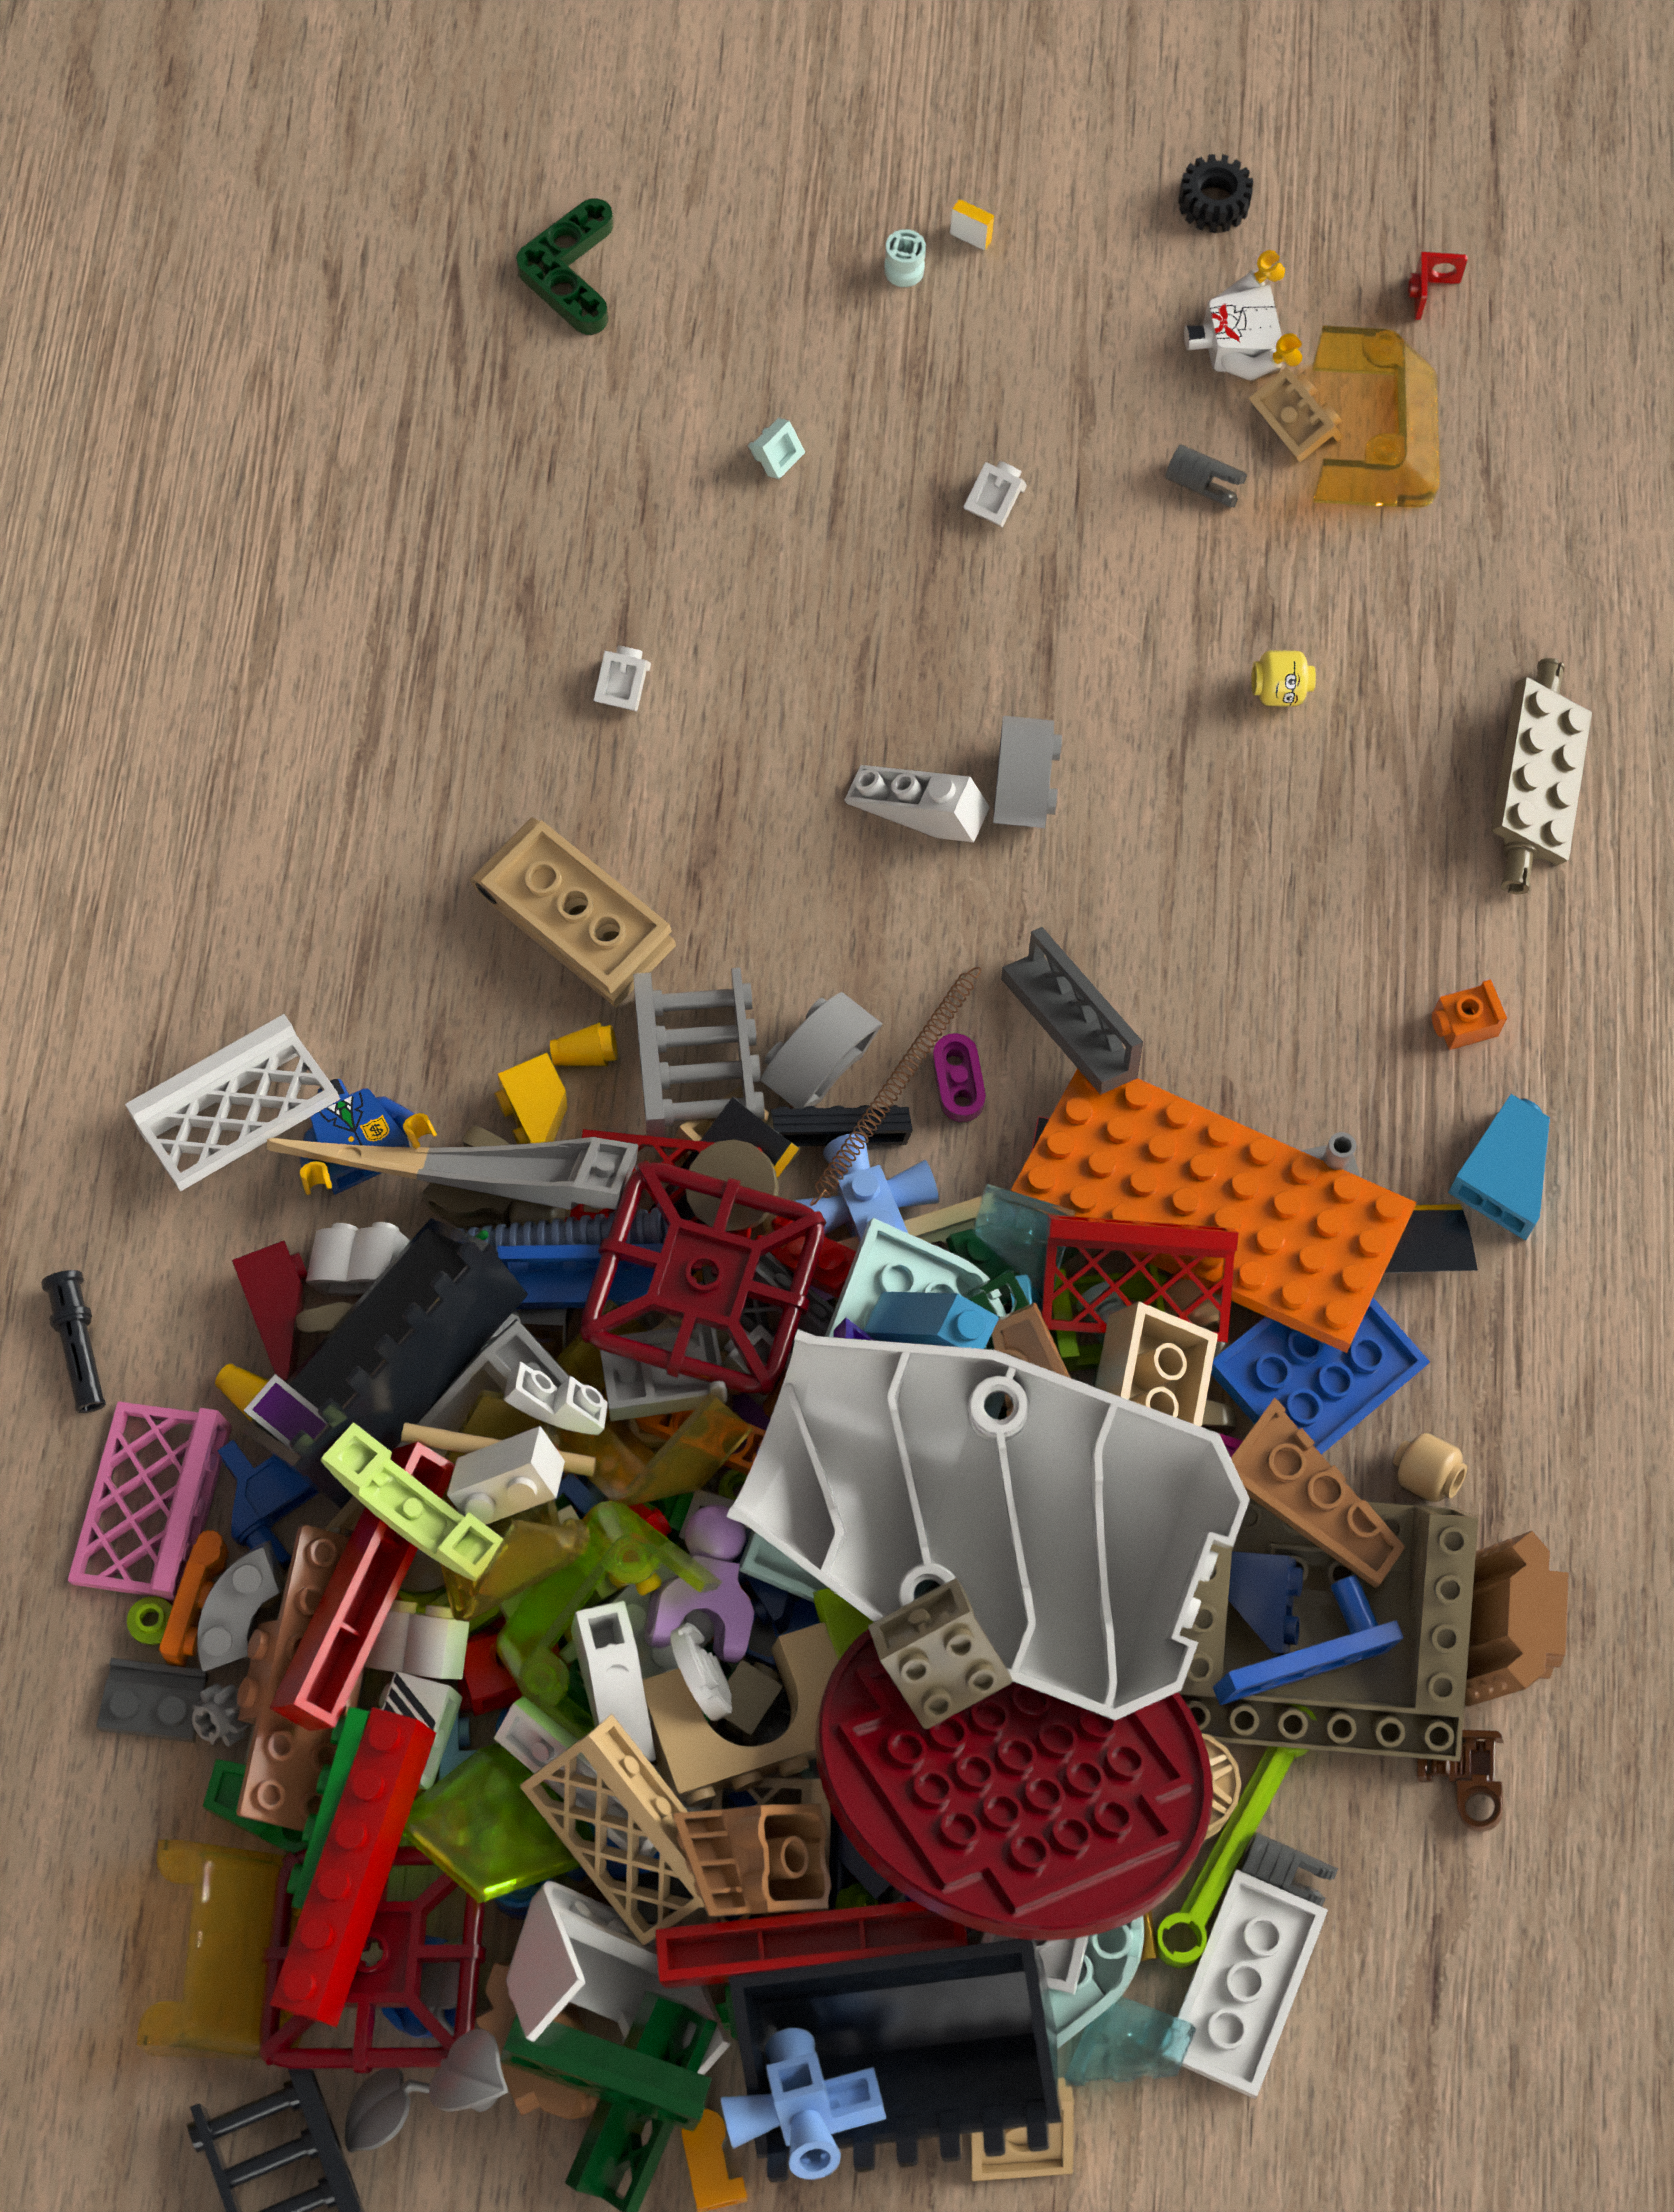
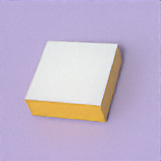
M959 199L952 208L950 234L985 251L992 241L994 216Z

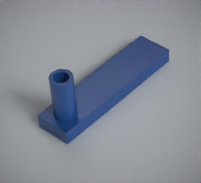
M1357 1575L1349 1576L1332 1584L1331 1589L1351 1633L1350 1635L1230 1671L1212 1688L1219 1705H1223L1386 1654L1404 1639L1396 1620L1378 1625Z

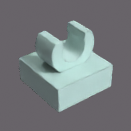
M778 418L769 428H765L762 431L763 434L754 443L751 442L748 445L755 460L761 462L767 475L776 479H780L805 453L790 421Z

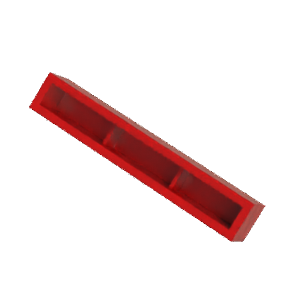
M418 1441L395 1448L391 1453L390 1460L439 1498H442L453 1475L454 1463ZM366 1506L269 1707L272 1711L309 1732L335 1728L418 1550L416 1546L395 1532Z
M372 1707L269 2005L290 2014L337 2028L437 1734L418 1719Z
M915 1901L655 1929L659 1982L666 1989L728 1983V1976L967 1946L965 1925L949 1920Z

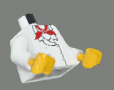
M1274 250L1264 251L1259 256L1257 261L1259 270L1257 272L1251 270L1207 303L1204 324L1189 325L1184 328L1186 349L1208 348L1212 368L1218 372H1228L1243 379L1253 381L1266 374L1279 373L1282 362L1293 367L1299 365L1302 361V354L1298 350L1302 343L1293 333H1287L1282 336L1271 286L1264 283L1266 279L1277 282L1285 275V268L1281 263H1277L1270 268L1280 259V256Z

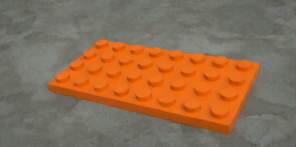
M1078 1068L1012 1186L1009 1200L1046 1217L1050 1214L1234 1228L1239 1232L1238 1248L1235 1251L1231 1301L1345 1353L1350 1348L1417 1203L1345 1170H1334L1328 1167L1323 1160L1141 1079H1134L1100 1095ZM1131 1251L1139 1259L1148 1254L1147 1252ZM1158 1253L1148 1262L1172 1274H1175L1182 1268L1170 1254ZM1178 1255L1185 1264L1195 1257ZM1204 1257L1190 1270L1208 1289L1222 1277L1223 1258ZM1187 1273L1181 1277L1193 1281ZM1221 1287L1214 1293L1220 1295Z

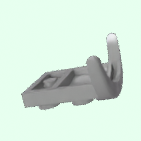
M698 1282V1283H697V1284H700V1285H705L703 1282ZM696 1323L685 1356L722 1366L716 1329ZM680 1327L618 1336L673 1351ZM600 1349L610 1421L723 1405L727 1402V1390L723 1381L708 1383L682 1374L675 1378L666 1375L667 1370L611 1354Z

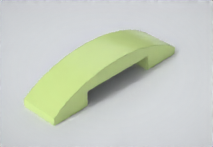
M353 1422L322 1456L321 1462L346 1489L395 1532L439 1563L476 1582L507 1546V1541L468 1512L465 1517L390 1460L392 1452Z

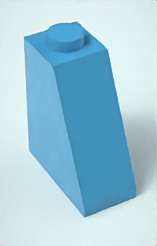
M1510 1094L1457 1174L1448 1193L1526 1241L1540 1218L1550 1117L1542 1113L1540 1107L1528 1099H1519Z
M884 1291L881 1293L863 1331L876 1341L984 1349L999 1317L958 1293Z

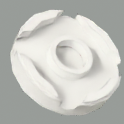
M686 1623L671 1631L672 1649L679 1669L694 1699L711 1720L717 1721L732 1713L733 1707L730 1705L732 1704V1694L716 1656H713L711 1652L707 1653L699 1646V1644L705 1642L704 1636L694 1625Z

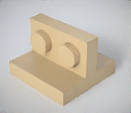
M1064 2077L1058 2078L1062 2123L1049 2124V2149L1031 2152L1027 2143V2127L1006 2129L1005 2154L987 2157L984 2152L983 2132L969 2133L972 2181L1073 2174L1074 2099L1072 2087L1066 2086Z

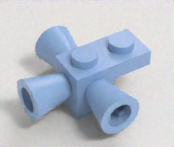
M849 1134L837 1137L824 1148L823 1156L828 1164L832 1162L833 1157L837 1156V1151L841 1150V1145L845 1144ZM856 1134L860 1139L866 1141L864 1136ZM852 1139L857 1146L863 1147L860 1142ZM864 1143L865 1148L859 1149L861 1154L855 1155L856 1161H851L852 1167H846L848 1173H842L844 1179H837L839 1181L837 1186L838 1196H831V1198L821 1197L813 1206H810L813 1198L794 1201L813 1209L814 1212L820 1211L827 1222L824 1226V1235L846 1224L850 1236H857L860 1243L866 1225L872 1218L908 1233L898 1207L939 1203L937 1186L927 1161L923 1160L886 1180L880 1165L870 1167L867 1145ZM847 1145L850 1148V1150H852L855 1153H859L856 1148ZM840 1152V1153L838 1154V1156H843V1157H844V1155L842 1154V1152ZM844 1152L847 1157L854 1159L850 1153ZM839 1158L844 1164L850 1165L847 1160ZM835 1164L838 1169H840L841 1171L846 1172V1170H845L844 1167H842L841 1165ZM834 1171L839 1178H842L838 1172Z
M800 2028L781 2030L775 2033L766 2043L765 2053L770 2062L769 2065H766L772 2094L721 2097L723 2114L733 2149L781 2126L786 2146L790 2145L789 2168L791 2172L797 2177L809 2180L829 2175L840 2163L841 2154L831 2134L887 2119L874 2067L824 2080L817 2053L815 2052V2040L808 2031Z

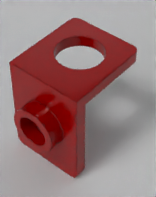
M1421 252L1416 272L1410 273L1408 282V297L1414 298L1415 320H1421L1428 297V282L1461 283L1467 264V255ZM1441 263L1452 264L1456 267L1448 273H1439L1433 270L1434 266Z

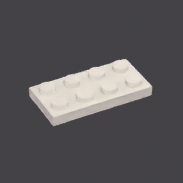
M1236 1869L1176 2018L1162 2058L1255 2099L1263 2083L1328 1909Z

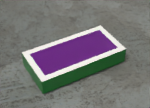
M276 1374L244 1409L248 1416L292 1451L294 1450L290 1447L289 1443L299 1431L303 1430L314 1440L327 1425L317 1413L318 1409Z

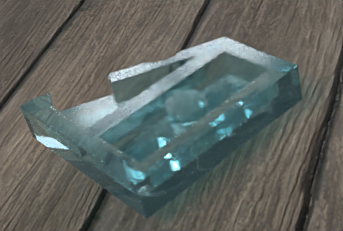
M987 1184L984 1187L972 1231L1019 1275L1027 1274L1035 1289L1043 1296L1048 1214L1074 1216L1076 1211ZM1057 1246L1056 1267L1059 1270L1065 1246ZM1056 1273L1054 1277V1289L1058 1278Z
M1121 1996L1107 2011L1103 2012L1086 2026L1065 2079L1071 2085L1077 2087L1085 2086L1086 2081L1112 2079L1114 2082L1134 2081L1141 2076H1150L1152 2078L1177 2076L1196 2028L1190 2022Z

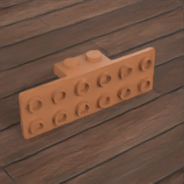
M303 1525L298 1528L279 1618L275 1621L258 1624V1629L253 1632L249 1640L247 1652L251 1661L247 1677L242 1681L237 1694V1704L240 1706L238 1720L255 1724L236 1811L240 1817L303 1832L309 1814L318 1815L323 1798L322 1794L316 1793L318 1779L324 1763L333 1764L338 1745L330 1743L333 1728L309 1732L272 1711L269 1707L350 1539L348 1536L309 1525ZM364 1666L341 1715L347 1716L349 1706L357 1707Z

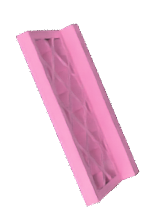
M117 1402L67 1581L69 1583L97 1589L156 1596L174 1604L193 1545L197 1543L195 1539L205 1529L222 1465V1457L217 1450L228 1443L232 1425L218 1410L200 1408L199 1412ZM128 1416L145 1418L152 1429L129 1444L123 1435ZM154 1420H161L163 1422L157 1425ZM179 1423L193 1425L189 1440L173 1450L163 1434ZM158 1438L167 1455L147 1469H144L135 1453ZM122 1444L123 1449L119 1451L120 1445ZM184 1456L183 1463L181 1464L179 1459ZM130 1457L139 1474L117 1489L111 1480L113 1470ZM174 1463L180 1473L177 1485L161 1495L151 1478ZM146 1483L155 1500L132 1514L123 1498ZM108 1488L111 1491L109 1495H107ZM172 1501L171 1507L169 1509L167 1504ZM117 1502L127 1519L104 1534L99 1525L101 1513ZM159 1509H162L167 1517L165 1529L148 1540L139 1523ZM133 1528L143 1545L120 1560L111 1542ZM95 1534H97L99 1538L94 1541ZM160 1546L159 1551H158V1554H157L154 1549H156L157 1547ZM105 1547L114 1565L98 1576L85 1574L89 1557ZM149 1554L155 1563L150 1583L133 1581L126 1569ZM121 1573L124 1579H117L114 1577Z

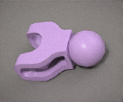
M708 1505L699 1509L690 1518L685 1529V1538L691 1555H682L677 1573L663 1581L661 1587L650 1595L644 1638L650 1647L661 1649L671 1645V1631L680 1627L685 1615L694 1609H698L706 1613L714 1625L713 1650L719 1659L735 1664L745 1655L754 1620V1609L748 1595L740 1588L738 1582L740 1564L732 1563L745 1545L746 1534L743 1523L727 1517L730 1508L723 1505Z

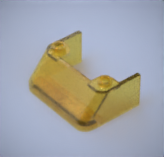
M1322 325L1312 371L1394 375L1395 434L1381 433L1371 437L1364 450V460L1323 458L1313 495V502L1422 508L1430 505L1435 500L1440 486L1438 385L1435 369L1398 333L1390 329Z
M609 1299L604 1306L601 1316L619 1308V1306ZM633 1319L609 1331V1333L625 1335L646 1332L648 1330ZM579 1333L555 1361L569 1376L583 1385L592 1386L607 1401L600 1349L593 1346L592 1343H585ZM711 1392L656 1454L620 1420L610 1421L608 1405L604 1430L599 1435L571 1431L548 1423L541 1426L548 1438L561 1451L596 1457L594 1474L592 1477H587L616 1504L625 1507L697 1491L708 1482L754 1430Z

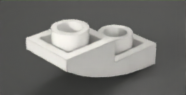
M521 1361L509 1372L504 1401L518 1410L548 1424L571 1431L599 1435L604 1430L608 1402L592 1386L583 1385L569 1376L558 1388L547 1375L541 1371L532 1370Z

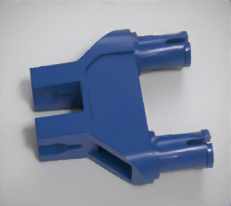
M232 1440L217 1450L222 1457L223 1463L237 1481L231 1523L232 1539L237 1545L248 1546L250 1550L270 1540L276 1558L285 1570L290 1566L292 1556L286 1551L271 1528L275 1523L319 1494V1492L274 1455L253 1468L235 1441Z

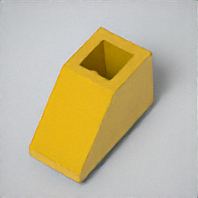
M544 1053L497 1074L500 1090L494 1092L503 1116L512 1115L518 1127L512 1130L517 1145L554 1142L568 1108L566 1090L548 1053Z

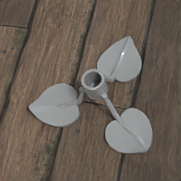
M462 1937L452 1938L443 1945L462 1944ZM423 1963L420 1999L449 2033L453 2035L454 2029L445 2018V2009L456 2007L460 1963ZM475 2029L458 2038L452 2045L447 2059L445 2058L441 2061L442 2067L433 2077L431 2084L416 2080H407L403 2083V2073L399 2068H383L371 2075L356 2092L348 2110L345 2124V2144L348 2151L353 2153L357 2150L376 2149L396 2136L408 2116L410 2109L408 2093L412 2091L428 2093L433 2105L443 2111L472 2108L477 2112H483L492 2107L498 2097L508 2093L501 2070L499 2048L494 2036L484 2029Z

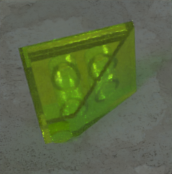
M500 1743L480 1748L414 1800L402 1834L479 1903L582 1867L520 1788V1785L534 1773ZM544 1781L540 1782V1785L552 1800L564 1802V1799ZM575 1819V1830L581 1838L595 1843V1837L586 1822Z

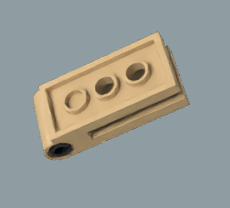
M533 817L470 878L473 887L488 903L615 1008L634 990L633 974L650 973L676 946L674 938L669 935L672 932L669 923L545 822Z

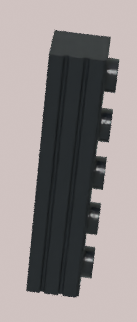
M840 1105L831 1108L806 1106L802 1109H789L786 1106H781L770 1110L766 1124L797 1147L827 1146L828 1143L837 1137L853 1132L854 1127L857 1126L858 1121L862 1119V1115L866 1113V1109L870 1106L862 1105L857 1108H844ZM897 1105L889 1107L890 1112L885 1113L886 1117L884 1119H880L881 1124L876 1125L877 1130L872 1131L873 1136L868 1137L869 1142L866 1145H907L913 1131L909 1107H899ZM880 1107L882 1110L888 1111L886 1107ZM873 1109L878 1116L884 1117L880 1111ZM868 1115L874 1122L879 1123L876 1117ZM864 1121L867 1126H869L872 1129H875V1126L873 1124ZM860 1127L864 1133L871 1135L869 1130Z

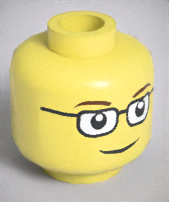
M1270 650L1261 656L1260 661L1253 662L1251 673L1252 694L1258 695L1265 706H1299L1304 702L1307 692H1313L1315 689V667L1308 666L1306 657L1300 651Z

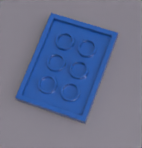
M1372 1298L1347 1353L1273 1319L1264 1317L1213 1359L1211 1375L1254 1424H1256L1274 1397H1276L1286 1409V1415L1299 1429L1303 1428L1315 1442L1313 1446L1322 1455L1425 1368L1430 1361L1381 1305Z

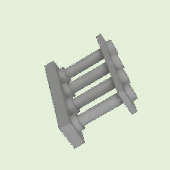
M731 968L732 989L662 994L661 990H653L651 972L633 974L647 1136L665 1137V1127L674 1126L673 1121L717 1118L730 1101V1099L672 1103V1099L662 1098V1089H670V1084L741 1079L743 1098L735 1099L758 1118L765 1119L763 1092H754L753 1082H761L759 1055H750L749 1046L757 1044L755 1019H746L745 1010L753 1009L751 983H742L741 968ZM720 1007L734 1008L735 1025L665 1030V1025L656 1026L655 1017H661L663 1012ZM735 1042L738 1045L739 1061L668 1066V1062H659L658 1053L667 1052V1048Z

